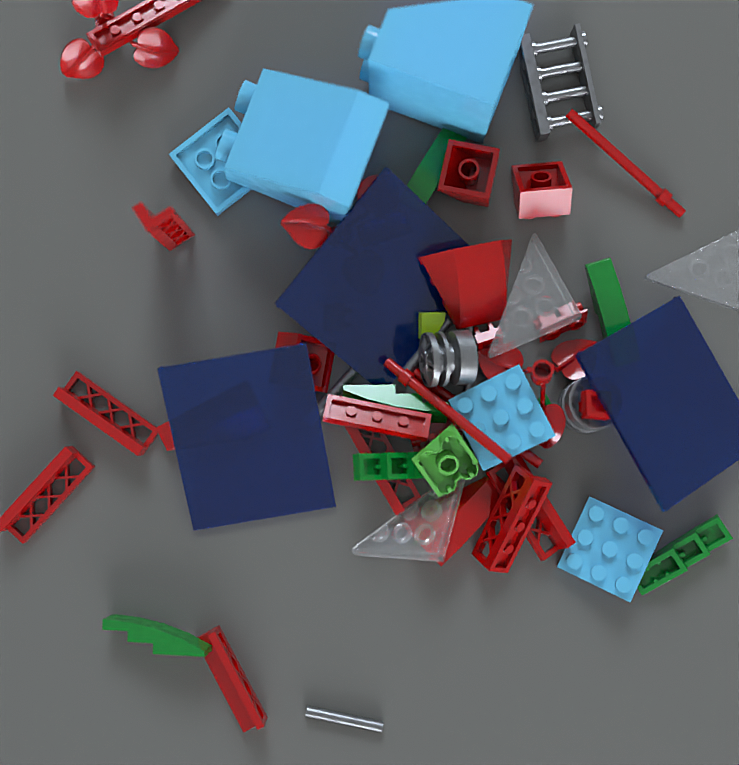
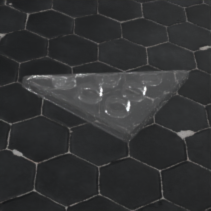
M739 230L645 275L644 279L738 311Z
M536 233L531 237L488 353L489 358L578 321L582 317Z
M461 478L456 483L454 491L449 494H443L440 498L433 489H430L406 507L403 512L391 518L355 545L351 552L355 556L444 561L465 479Z

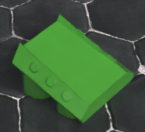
M453 423L412 458L414 464L439 498L443 494H449L454 491L456 483L461 478L470 480L478 473L477 464L479 462Z

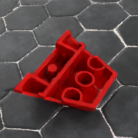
M512 239L455 248L418 258L431 277L429 279L432 285H435L442 297V303L456 329L505 319Z

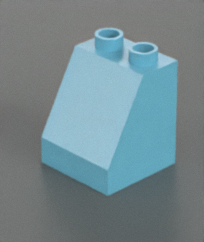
M451 0L388 9L380 29L368 25L365 30L358 57L364 59L359 79L369 83V95L390 103L389 110L440 129H448L467 137V139L483 144L516 59L533 4L522 0Z
M263 68L257 84L247 80L243 82L234 110L245 114L238 133L225 129L220 139L215 159L226 163L224 170L227 180L296 208L309 203L319 204L328 211L329 221L339 225L351 206L390 103L359 90Z

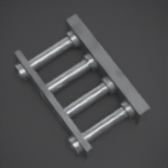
M580 23L574 25L568 38L536 44L531 42L530 33L523 35L517 54L536 142L547 140L553 128L573 124L565 117L566 115L553 118L550 115L547 116L545 107L548 103L583 97L586 111L578 112V114L595 129L598 128L603 120V110L597 104L585 49L587 47L586 33L582 32ZM573 47L576 62L546 68L536 66L535 57H537V54ZM578 72L581 85L579 87L549 93L541 89L540 82H542V79Z

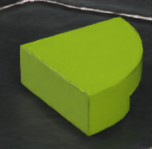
M419 312L418 338L420 339L421 335L426 332H432L433 334L438 332L443 326L446 312Z

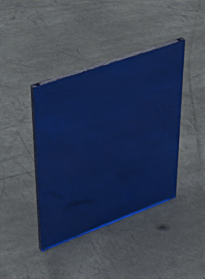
M384 167L274 304L372 385L391 384L397 376L383 365L388 358H391L403 368L419 349L418 313L443 311L446 312V315L448 314L442 303V297L435 285H432L429 279L431 277L418 258L470 245L393 174L389 168Z
M680 296L674 297L671 301L587 349L579 351L575 355L662 512L668 511L675 504L739 460V399Z
M307 343L157 368L194 531L336 507Z

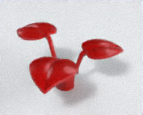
M72 0L74 9L82 16L94 18L95 29L115 17L114 11L118 8L119 0ZM156 27L142 30L138 34L137 42L134 40L129 42L133 47H136L133 53L134 60L146 68L165 66L179 53V47L174 43L171 36L166 31ZM83 38L70 41L61 54L60 68L62 74L66 77L78 79L93 78L104 67V57H101L94 46H90Z
M390 174L372 175L363 179L357 188V201L366 210L345 225L327 226L329 222L328 211L323 206L315 203L304 204L291 210L281 220L280 224L290 234L292 239L303 248L315 249L323 245L327 240L331 246H342L343 250L350 251L354 256L346 257L342 262V274L346 282L360 294L373 296L383 278L384 264L376 252L366 249L358 254L356 249L348 245L352 237L350 227L362 220L370 212L378 220L391 216L397 207L399 198L396 181Z
M574 339L562 342L554 348L551 354V360L554 364L542 359L536 361L532 367L522 370L524 375L530 374L534 384L540 386V406L556 435L539 444L544 449L552 448L560 440L566 425L564 411L559 405L549 404L545 406L546 385L551 381L554 371H562L563 376L569 380H578L588 376L595 365L598 346L596 341ZM496 345L478 351L479 366L488 380L518 364L522 368L524 363L520 350L512 345Z

